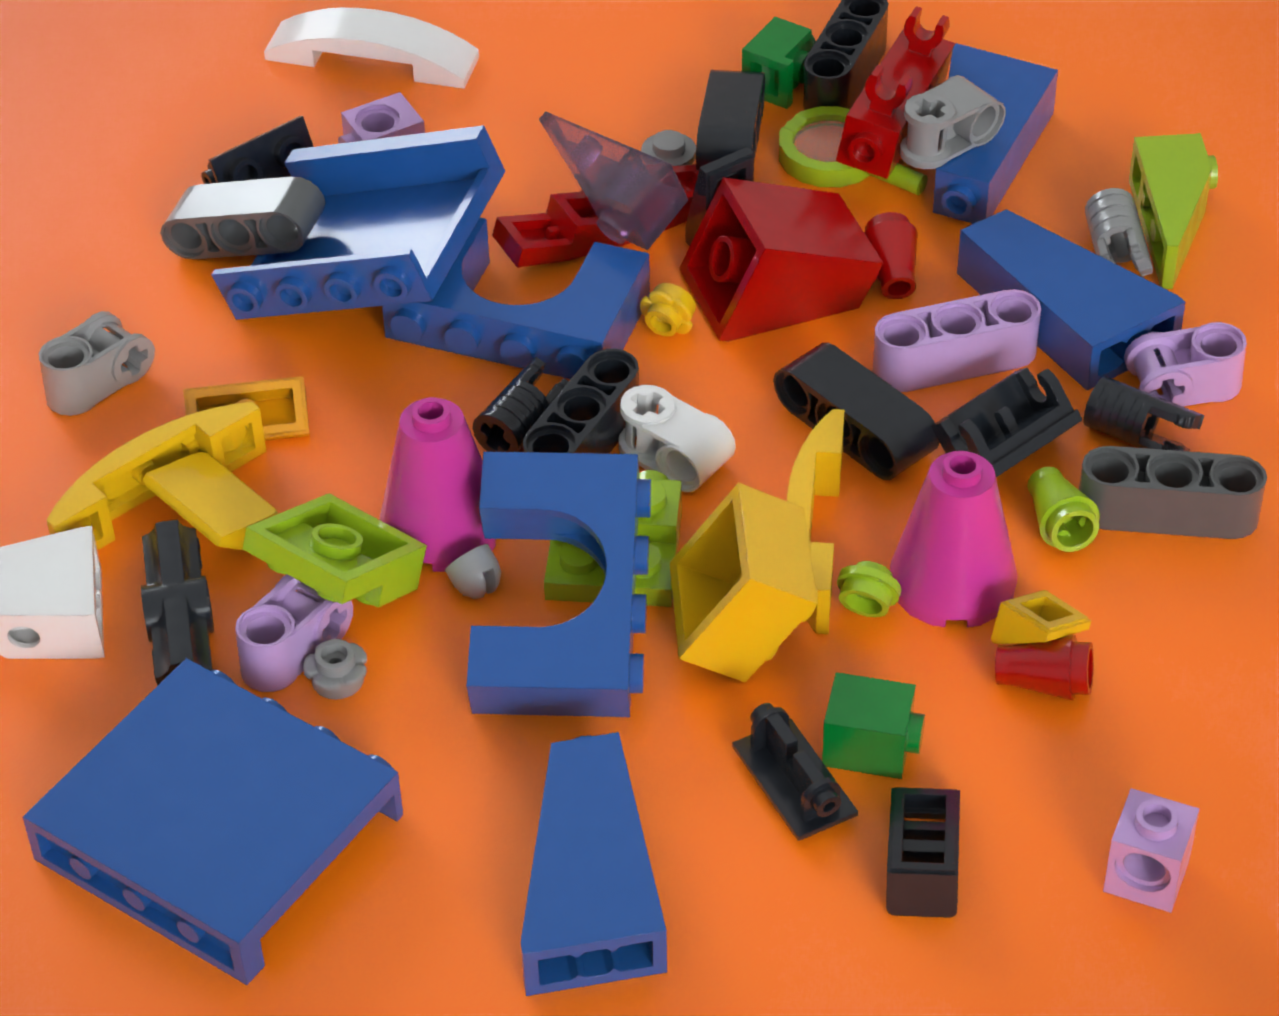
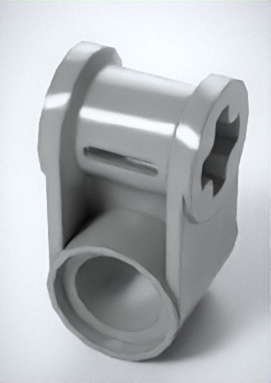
M960 75L952 76L942 84L922 94L912 96L906 101L904 116L908 121L907 136L902 139L900 144V156L906 164L915 168L935 169L941 167L949 160L976 146L985 145L992 140L1003 125L1006 115L1005 106L965 77Z
M108 311L95 313L74 329L60 337L49 340L41 347L38 353L47 406L53 412L68 416L79 415L91 410L103 399L124 386L138 381L147 373L155 357L153 342L142 334H131L123 329L120 319Z

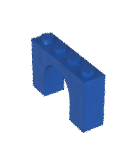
M479 218L433 301L382 306L386 338L523 369L534 357H538L546 363L543 373L571 379L584 362L595 352L604 349H624L642 314L640 310L641 299L644 296L649 297L650 294L649 253L594 242L576 277L564 291L538 303L526 305L501 304L487 300L474 292L475 287L490 263L487 219Z
M483 452L479 510L484 539L557 540L572 544L593 557L603 570L605 581L594 602L580 615L564 623L546 627L471 626L466 687L472 714L630 717L631 693L643 694L644 654L633 653L634 633L646 634L647 595L635 594L636 575H648L649 536H638L639 517H651V479L639 478L638 454Z

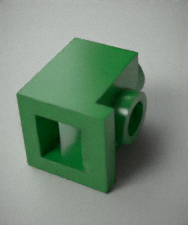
M775 16L742 49V71L765 72L764 101L788 109L793 104V90L800 83H804L805 59L816 42L812 35V29Z

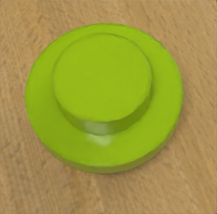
M860 561L856 565L842 568L837 579V585L840 589L838 597L840 603L848 610L866 617L876 618L885 616L888 613L889 607L898 602L902 590L899 582L893 578L892 572L887 567L872 561Z

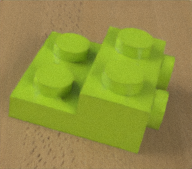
M646 470L639 473V478L651 479V517H639L638 536H649L648 575H636L635 594H646L647 606L672 607L673 595L669 563L678 553L682 520V481L669 480L661 472ZM550 540L544 578L545 600L593 603L605 581V574L599 564L587 552L572 544Z
M328 493L246 527L242 550L266 562L271 570L289 575L315 589L317 594L326 600L344 604L356 599L361 603L379 608L418 589L427 545Z

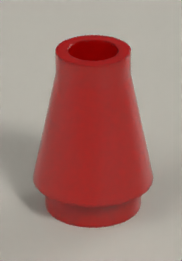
M886 212L876 215L867 222L864 233L883 261L878 274L882 293L889 299L906 298L916 290L917 229L901 213Z
M1070 635L1048 642L997 646L995 656V680L997 685H1011L1074 701L1075 695L1091 694L1094 675L1092 642H1079L1076 635Z

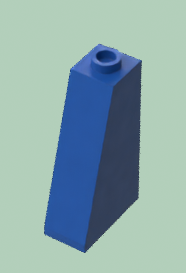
M956 43L952 49L949 78L956 75L965 77L1002 102L1006 110L1003 125L992 140L985 145L976 146L949 160L943 166L936 168L933 213L973 224L993 215L1052 117L1058 70Z
M1007 209L960 230L957 274L980 295L1016 289L1026 291L1035 296L1041 306L1037 346L1086 390L1094 388L1103 376L1114 378L1128 371L1124 360L1126 348L1141 335L1151 332L1163 333L1182 329L1186 302L1181 297ZM1154 349L1156 357L1161 355L1158 349Z
M619 732L597 736H580L572 740L551 743L520 942L526 996L667 973V930Z

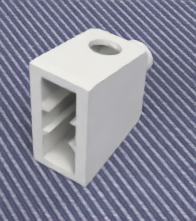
M92 526L75 528L0 547L1 656L6 659L105 658L102 569Z

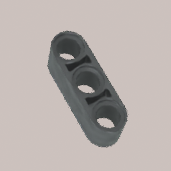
M301 177L198 184L190 186L185 190L162 225L160 234L167 248L185 259L290 253L299 250L303 246L324 211L326 202L320 189L311 181Z
M1102 446L1089 451L1084 456L1079 490L1097 505L1100 513L1099 529L1239 539L1251 535L1257 529L1267 474L1259 462L1241 455Z

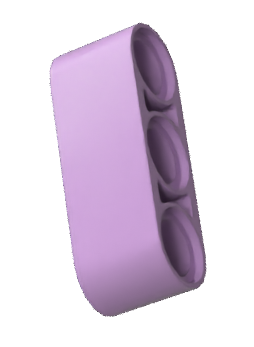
M1012 289L886 315L877 322L875 327L872 372L898 391L909 392L1029 365L1035 359L1037 353L1041 316L1040 302L1035 296L1026 291Z

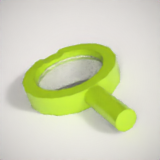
M819 106L803 110L787 121L779 131V162L787 174L802 183L817 187L841 188L859 183L872 176L915 195L922 194L927 185V175L897 163L889 178L885 179L836 162L846 115L850 109L838 106Z

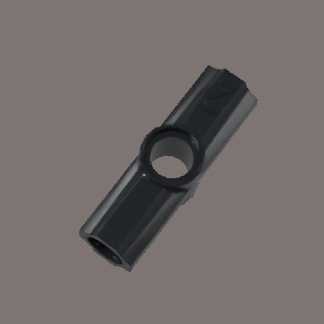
M178 520L155 523L154 529L142 536L146 585H141V597L148 639L153 644L154 676L158 686L186 658L210 671L213 670L209 633H214V623L206 575L202 576L201 548L196 528L186 527Z

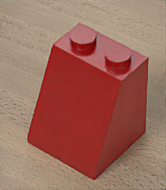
M723 177L679 270L718 340L729 342L860 308L871 285L874 284L878 277L883 261L839 193Z

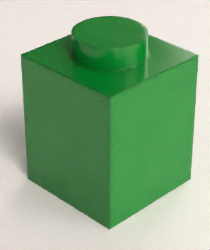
M836 672L824 719L822 762L824 765L830 768L902 779L907 752L920 754L926 715L914 712L916 685Z

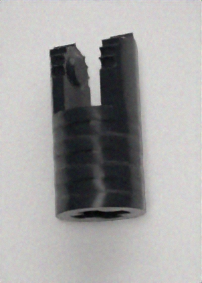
M534 357L473 421L472 428L478 443L487 452H519L523 448V439L528 430L569 381L565 378L562 379L561 382L552 387L545 397L534 385L542 376L546 363L538 357Z
M1103 376L1090 394L1084 411L1083 423L1084 426L1139 448L1190 451L1189 448H1186L1180 442L1154 434L1159 419L1162 418L1185 429L1193 428L1200 430L1205 415Z

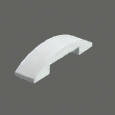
M345 7L308 11L281 21L264 50L265 60L315 67L322 52L412 64L414 82L465 89L479 60L478 48L455 34L431 23L388 11Z

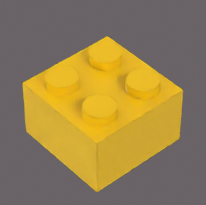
M739 482L669 563L679 659L745 683L765 661H769L775 656L781 643L801 622H805L811 617L818 604V589L815 586L811 560V541L808 538L804 508Z

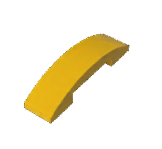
M245 402L210 408L167 422L128 441L94 464L64 493L46 519L49 534L92 526L97 550L116 540L112 520L155 496L142 481L147 472L198 452L210 454L232 472L267 452L260 407L254 402Z
M832 409L819 421L803 443L790 475L787 501L804 508L810 541L814 496L839 497L845 410ZM811 542V560L815 586L818 589V604L807 622L816 634H829L834 543Z

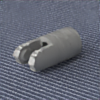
M1119 188L1104 189L1094 194L1086 203L1085 216L1095 254L1115 264L1132 260L1135 269L1139 271L1142 277L1152 274L1153 266L1133 196L1128 191Z

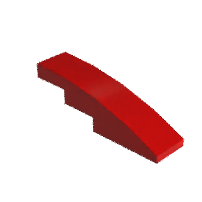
M696 164L604 171L599 190L551 194L546 213L497 217L492 237L517 268L567 261L587 256L594 242L622 247L686 222L699 171L696 170Z

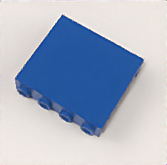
M484 125L293 149L284 162L291 177H301L311 181L320 189L326 202L324 211L305 243L299 250L294 252L257 255L251 266L214 269L211 276L236 320L433 301L506 171Z
M186 658L22 818L34 860L245 985H248L265 966L260 939L378 812L398 821L403 816L398 772L386 760L374 754L366 755L340 741L329 729L323 726L314 727L288 713L277 701L268 697L260 698L236 685L225 673L219 670L210 671Z

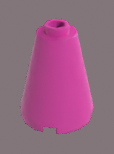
M428 397L407 406L400 416L379 520L426 544L423 563L432 564L433 572H445L446 567L453 561L478 546L488 544L491 550H493L496 546V539H484L479 510L483 460L463 412L459 406L449 400Z
M968 451L948 452L933 461L890 563V571L893 578L899 582L902 589L898 603L909 615L929 625L946 627V620H967V627L981 626L997 617L1000 602L1014 598L1017 584V569L995 471L990 462L984 457Z

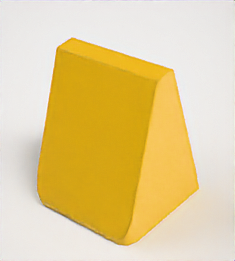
M1041 590L1000 602L991 642L994 644L1048 642L1089 630L1092 621L1086 615L1047 590Z

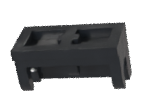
M1023 368L1007 376L931 426L945 453L968 451L978 454L990 462L996 477H998L1083 419L1078 409H1073L1059 380L1049 369L1046 368L1037 374L1039 384L1045 390V396L1040 391L1037 381L1029 369Z

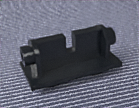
M300 115L208 159V169L201 173L203 183L291 177L284 162L292 150L314 147L304 117Z
M764 703L756 707L750 715L752 722L751 735L732 742V747L797 841L858 816L856 807L793 720L789 719L787 712L781 707H774L771 703Z

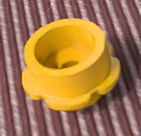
M661 283L650 292L649 297L644 296L641 299L640 310L645 316L646 325L653 332L669 337L675 333L686 334L691 330L693 323L690 320L693 318L696 310V303L690 293L682 287L672 283Z

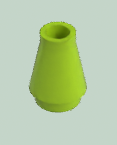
M1048 466L1036 470L1030 476L1027 488L1033 499L1042 539L1048 545L1064 552H1075L1087 547L1093 542L1099 531L1100 513L1097 505L1065 479L1057 468Z

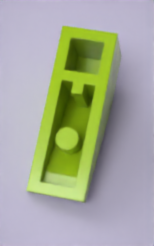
M1201 133L1134 137L1129 184L1159 285L1164 289H1173L1206 212L1209 189H1215L1218 183L1216 157L1207 154Z

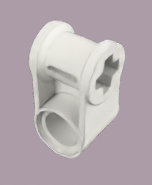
M655 385L635 386L627 390L621 397L620 413L626 421V426L619 435L618 449L620 454H638L639 466L646 470L661 472L669 480L682 481V492H693L698 489L734 455L736 450L735 439L724 422L716 416L704 413L672 396L664 388Z

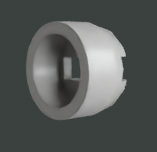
M488 544L478 546L463 554L445 569L453 586L463 596L472 599L484 597L485 592L488 594L494 592L499 585L502 572L499 562Z

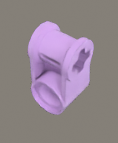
M1211 322L1200 327L1163 333L1151 332L1141 335L1131 342L1126 348L1124 360L1127 369L1138 377L1140 382L1139 389L1183 407L1208 402H1225L1238 395L1242 387L1247 345L1246 336L1239 328L1223 322ZM1154 349H1158L1161 355L1156 357ZM1161 388L1163 395H1159L1157 389Z
M289 575L283 576L267 595L253 607L243 612L236 621L235 632L240 672L244 683L260 692H274L291 685L297 676L303 672V663L306 656L314 654L317 645L327 640L342 639L353 617L354 607L352 601L340 604L320 597L315 589Z

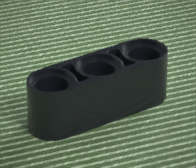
M841 0L805 59L804 110L819 106H838L851 109L863 91L869 75L878 65L886 51L889 6L887 0Z
M710 70L697 133V171H699V167L745 147L754 152L755 163L764 110L765 72Z
M831 343L819 344L778 370L774 375V389L783 406L812 429L832 409L845 410L843 452L883 480L893 479L939 446L940 442L931 426L935 422L929 413Z
M604 349L591 355L528 430L523 439L524 452L610 454L618 444L619 435L626 426V421L620 413L621 397L627 390L639 386V367L636 358L627 351L620 349Z

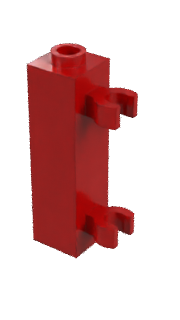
M916 6L905 21L903 30L880 65H876L866 80L865 88L847 113L836 162L885 179L889 178L901 158L899 151L902 139L907 136L908 121L904 116L906 101L912 96L922 94L942 84L946 80L952 49L955 46L954 42L943 39L950 27L948 16L942 15L935 29L930 31L923 28L920 24L922 8Z

